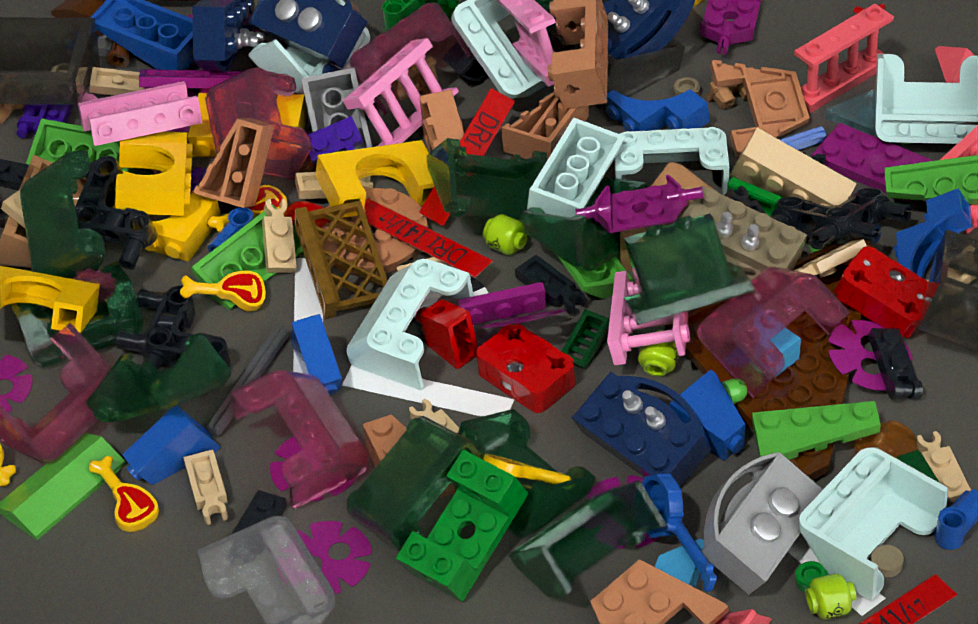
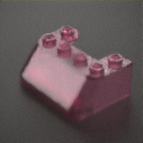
M427 3L383 34L377 36L367 45L355 51L349 63L351 68H355L356 76L363 83L411 40L428 38L429 41L439 42L452 35L467 57H470L472 53L437 3ZM376 96L374 101L383 115H385L388 111L379 97Z
M250 68L211 87L205 97L216 155L219 153L220 146L237 119L252 118L273 124L275 126L263 173L294 180L296 173L299 172L311 150V144L308 135L302 128L282 124L276 101L278 94L283 96H292L296 90L294 77L266 71L262 68Z
M769 267L706 317L698 327V337L735 379L744 381L748 393L754 399L780 373L785 364L783 354L770 341L804 311L829 335L850 312L815 275L779 267Z
M275 370L231 392L233 415L236 420L249 413H258L274 405L302 448V451L287 458L282 467L283 477L289 485L290 506L293 510L360 476L366 471L368 467L367 451L322 382L316 376Z

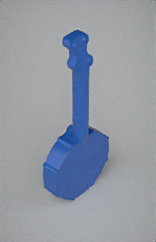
M671 474L645 476L637 495L639 522L643 529L649 535V538L676 535L701 573L700 578L701 581H704V592L712 591L717 580L716 574L713 573L714 565L708 562L682 523L684 513L681 488H679Z

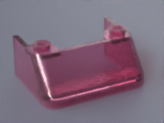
M71 323L50 338L70 360L60 372V380L70 393L32 428L23 420L11 417L0 405V441L5 446L43 463L52 462L63 454L123 397L125 391L124 383Z

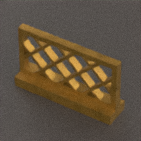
M361 201L309 212L306 207L295 209L294 225L324 319L336 317V311L373 304L381 292L373 294L365 290L366 286L371 280L381 285L383 289L388 280ZM357 211L359 217L354 225L341 219L345 213ZM326 218L332 221V224L326 231L316 226L314 220ZM337 224L350 230L345 239L332 234ZM355 233L366 238L367 242L363 248L349 242ZM327 239L340 245L335 254L323 249ZM345 248L358 254L352 263L339 257ZM362 257L374 262V267L370 272L357 266ZM334 263L348 269L342 278L331 273L330 269ZM352 272L366 278L360 287L347 281ZM342 287L356 293L352 299L340 301L338 295Z

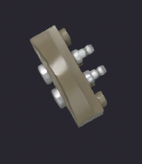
M702 186L704 199L692 200L678 221L672 243L673 248L689 265L716 282L745 292L777 295L787 280L789 273L801 257L807 234L793 226L781 223L765 213H760L747 207L740 201L730 199L714 189Z

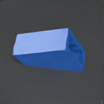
M317 314L291 322V343L312 396L320 394L321 397L336 393L337 389L341 388L342 377L321 315Z
M709 370L682 392L680 396L690 405L700 420L710 444V452L725 461L733 453L737 454L744 447L745 423L716 373ZM675 400L669 403V407L673 409L682 422L688 423L690 421V416Z
M176 404L122 455L130 464L126 468L135 479L139 481L143 478L151 485H154L186 468L183 457L209 450L216 452L221 447L206 428Z

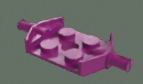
M708 0L703 22L700 23V34L717 42L716 51L718 54H721L723 48V55L728 52V46H731V44L752 40L761 0Z
M666 175V185H655L644 189L622 191L616 194H611L609 186H606L596 199L594 205L575 209L577 221L594 218L595 222H599L608 233L675 222L684 206H687V201L704 199L703 188L700 186L682 189L681 185L670 175Z

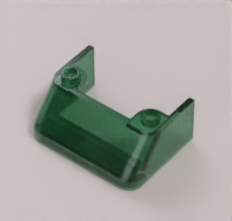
M639 480L598 493L509 554V557L514 565L547 597L555 596L558 599L573 589L571 584L575 581L574 577L619 546L626 544L629 548L636 546L646 539L644 533L662 528L666 523Z

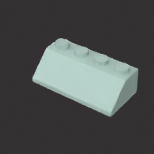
M573 118L530 188L527 214L551 223L576 216L575 209L586 208L625 141V136Z

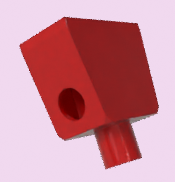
M443 299L438 300L428 308L422 307L416 314V321L422 325L425 341L429 348L457 370L477 357L478 345L470 311Z

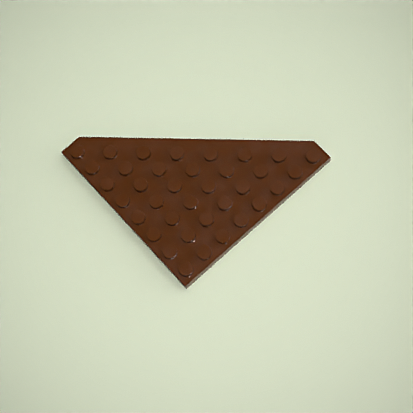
M864 240L867 246L875 248L869 241ZM832 243L799 259L793 270L803 267L804 264L844 244ZM841 263L835 266L836 272L822 278L817 274L802 283L799 281L793 284L789 275L777 295L755 294L736 289L688 312L687 325L690 332V342L686 343L685 355L703 375L709 370L714 371L721 383L729 379L744 381L748 389L747 395L744 400L735 403L734 406L753 431L752 413L843 404L850 372L842 374L835 367L830 358L829 350L845 349L830 343L828 340L833 330L841 324L847 326L856 335L852 320H861L862 318L861 313L836 298L838 294L834 292L848 265L844 266ZM756 307L801 338L799 359L776 377H773L765 370L759 369L752 362L751 323L752 310ZM673 324L665 325V330L673 329ZM835 442L829 443L826 449L816 452L814 448L799 452L798 457L789 459V461L811 480H815L828 473Z

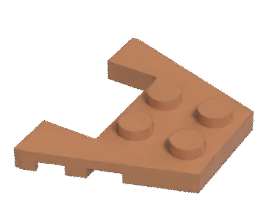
M719 60L711 61L710 69L715 87L741 83L744 85L755 127L731 130L730 140L735 157L740 156L757 128L775 138H779L808 124L810 117L795 71L761 67L760 70L746 68L745 64L735 63L733 66L721 64L722 61Z
M640 559L590 601L599 624H665L683 607L700 624H716L729 612V607L724 602Z

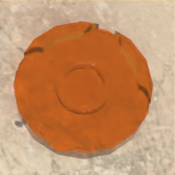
M888 420V423H881L879 433L856 439L855 453L857 455L859 451L865 448H877L897 458L899 455L917 450L916 437L907 426L897 421Z

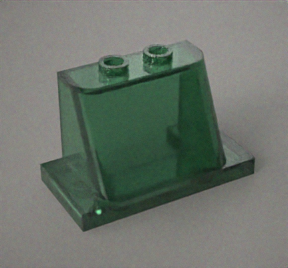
M711 213L696 218L691 216L681 217L674 221L675 224L664 227L663 225H653L646 228L644 233L624 238L638 294L624 297L626 307L637 325L754 292L750 278L740 266L729 267L717 226Z

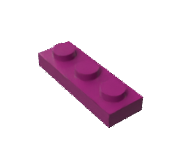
M543 282L459 299L457 300V306L470 311L473 325H478L483 322L544 310L545 288Z

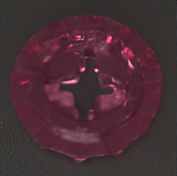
M87 268L85 271H78L74 277L75 280L101 285L98 303L112 301L118 295V280L111 278V273L104 274L100 269L93 271Z

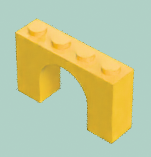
M198 93L202 123L191 125L189 129L188 141L192 143V157H216L220 151V146L231 130L226 125L228 118L225 93ZM278 94L274 114L267 122L275 125L267 158H291L293 154L300 151L301 137H303L307 119L304 94Z
M163 131L120 140V167L155 169L163 173L155 175L117 174L115 208L122 210L132 208L154 215L184 216V205H190L192 143H187V132Z
M422 140L319 154L317 157L315 177L331 207L361 201L364 209L366 192L360 179L367 176L382 175L399 181L404 185L410 197L420 206H423L434 185L445 183V180H438L441 173ZM357 211L345 213L342 218L358 216Z
M122 171L123 174H133L126 171ZM191 193L190 205H184V216L172 215L160 221H152L157 231V239L153 244L147 246L145 250L189 262L213 229L207 225L208 219L211 216H221L218 200Z
M0 266V309L5 305L13 303L43 305L53 309L51 329L81 334L97 311L100 284Z

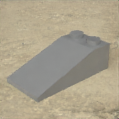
M355 68L301 78L312 133L352 116L363 139V143L354 148L372 147L364 110H360V108L348 110L342 101L358 87Z

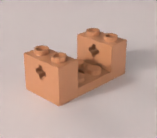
M602 0L551 1L549 4L550 14L554 18L556 17L557 34L562 35L565 45L581 44V49L552 53V64L547 66L549 80L554 81L555 97L560 98L564 109L607 103L608 18Z

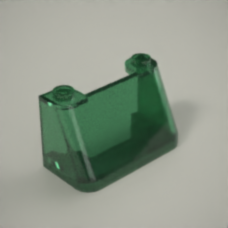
M446 138L426 156L427 169L445 212L450 213L451 216L461 217L466 215L491 219L502 214L525 223L526 226H536L531 220L532 215L527 214L529 191L547 162V152L533 151L532 158L521 159L520 155L515 154L507 160L466 154V147H460V140Z
M71 151L26 180L20 190L32 272L92 282L106 256L102 236L94 230H79L73 194H76L78 189L77 179L86 176L90 169L88 151Z
M603 177L586 207H591L595 204L596 199L606 186H609L611 194H616L622 191L646 188V182ZM531 207L522 212L523 226L526 233L576 269L592 271L620 255L621 231L608 233L599 222H595L594 218L586 219V216L582 215L564 217L545 214L543 209L539 207Z
M118 262L105 265L95 272L94 283L100 284L97 311L81 334L51 329L53 309L49 307L42 309L41 305L32 303L9 304L27 351L35 364L42 367L50 366L115 344L120 330L139 334L143 327V319L131 280Z
M197 333L189 337L185 343L187 348L170 369L158 372L150 361L141 365L132 361L134 358L132 353L121 355L85 403L99 421L117 422L171 408L220 389L230 379L231 371L204 335Z
M515 409L462 421L448 459V465L452 468L462 450H465L483 459L485 454H490L557 472L527 446L530 437V426L527 420ZM576 466L569 469L566 473L572 480L558 484L517 478L529 494L508 528L519 537L536 533L586 497L592 490L596 477L582 466Z
M425 415L414 418L409 422L404 434L358 490L353 491L347 499V512L356 522L399 553L411 532L415 531L418 534L422 530L417 523L451 483L446 476L462 450L481 459L483 457L473 443Z

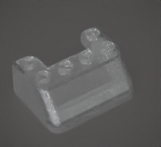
M270 517L197 550L203 581L210 593L216 598L227 599L246 591L265 624H324L335 607L336 601L333 588L296 529L286 517Z

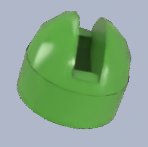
M729 379L723 381L722 385L733 404L745 399L748 389L743 380Z

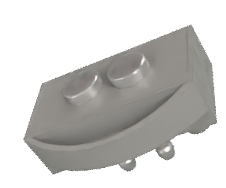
M780 452L752 460L730 476L712 498L705 519L702 553L709 562L713 563L716 568L748 595L768 580L801 533L799 529L801 513L823 489ZM745 474L750 475L752 481L742 487L731 498L724 510L721 522L718 524L720 504L726 490L738 478Z

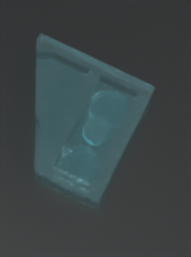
M875 89L826 110V119L837 124L842 123L874 136L876 133Z

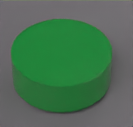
M804 562L796 569V586L805 593L812 579L828 575V572L819 562Z

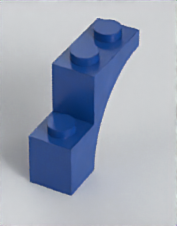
M614 89L607 93V114L613 121L617 120L621 123L625 130L629 132L660 130L666 125L670 130L701 128L710 122L708 103L691 89L671 98L652 101L629 98Z
M959 188L926 200L927 213L924 214L926 222L896 232L897 245L894 246V251L898 263L922 278L934 254L952 237L973 227L971 207Z

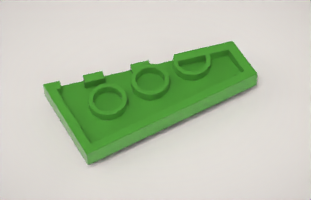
M978 155L884 168L888 198L926 201L959 188L969 204L978 205Z
M875 401L752 413V424L759 457L780 452L788 460L798 457L799 452L814 448L815 452L826 449L829 443L836 441L846 443L879 433L881 426Z

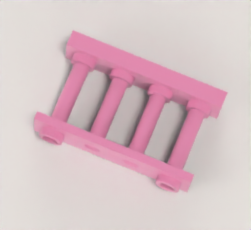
M497 0L514 17L520 38L519 41L512 45L523 62L548 87L554 85V81L549 80L547 66L552 64V53L554 51L546 30L547 26L556 23L554 17L535 0Z
M428 38L411 40L342 100L348 110L360 108V110L365 111L382 139L378 146L403 143L422 126L420 94L407 74L409 72L408 68L411 65H416L432 93L452 89L453 96H455L459 92L457 87L442 89L424 58L426 57L425 53L433 46ZM396 79L399 80L417 110L409 118H407L390 89L392 87L391 83ZM377 95H382L400 125L392 133H390L373 105L375 102L374 98Z
M184 81L78 103L82 129L84 132L91 130L94 146L202 123L198 97H188Z
M678 262L676 278L635 284L634 281H629L627 271L615 272L607 339L614 366L626 364L627 351L640 346L675 341L679 356L685 355L686 343L690 342V332L687 325L689 291L694 290L692 273L686 272L684 262ZM676 289L675 295L633 301L637 295ZM674 307V312L631 318L636 312ZM673 324L672 330L629 336L630 333H633V330Z

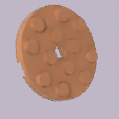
M364 188L366 199L369 198L428 228L426 216L419 213L422 207L411 197L392 188ZM358 216L341 219L354 225L358 220ZM329 220L322 229L327 231L332 221ZM337 224L332 234L345 239L350 230ZM374 227L376 231L372 233L385 274L396 271L400 264L410 258L414 260L422 252L410 244ZM355 233L349 242L363 248L367 241L366 238ZM329 239L323 245V249L333 254L340 247L339 244ZM345 248L339 257L352 263L358 254ZM362 257L357 266L370 272L374 267V262ZM337 263L333 265L334 268L346 273L348 270Z

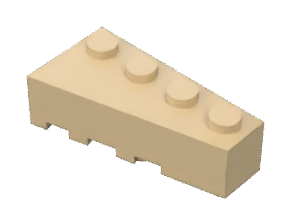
M759 128L751 136L729 174L730 178L735 177L779 195L782 198L798 197L826 206L840 205L848 200L857 184Z

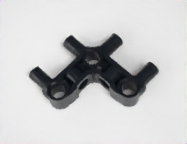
M103 156L93 162L71 159L67 168L69 176L87 179L80 197L73 209L51 206L47 216L50 223L67 225L73 229L74 237L67 251L68 256L73 260L83 261L92 240L122 244L125 247L118 263L125 269L134 270L142 249L150 246L157 239V231L149 215L144 211L126 208L125 210L113 208L116 197L117 174H123L114 157Z
M864 188L849 196L848 200L842 204L835 206L812 203V201L798 197H784L777 201V208L773 211L771 218L788 226H793L807 234V237L811 238L808 240L809 245L819 250L829 242L844 244L855 238L877 243L881 237V232H878L881 230V226L878 223L886 218L907 223L911 218V212H907L911 210V206L891 202L886 196L882 195L880 189Z
M183 285L174 286L163 293L140 289L137 294V306L157 311L144 334L120 330L116 337L117 349L140 352L143 355L144 361L137 373V379L142 384L152 385L160 367H167L198 373L192 384L193 389L199 394H208L215 377L224 374L230 368L231 362L226 340L210 334L202 333L196 335L185 333L186 329L190 328L193 323L195 308L192 296L185 299L180 295V289Z

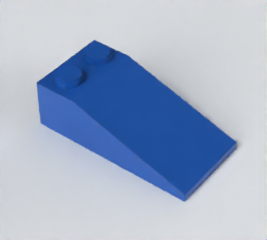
M106 0L88 19V25L157 70H187L194 62L192 18L145 0Z

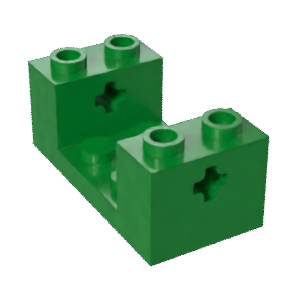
M462 450L446 476L457 490L428 538L412 531L396 557L412 575L461 602L466 598L529 494L515 476L465 450ZM468 525H474L476 528L474 535L468 539L461 538L463 528Z

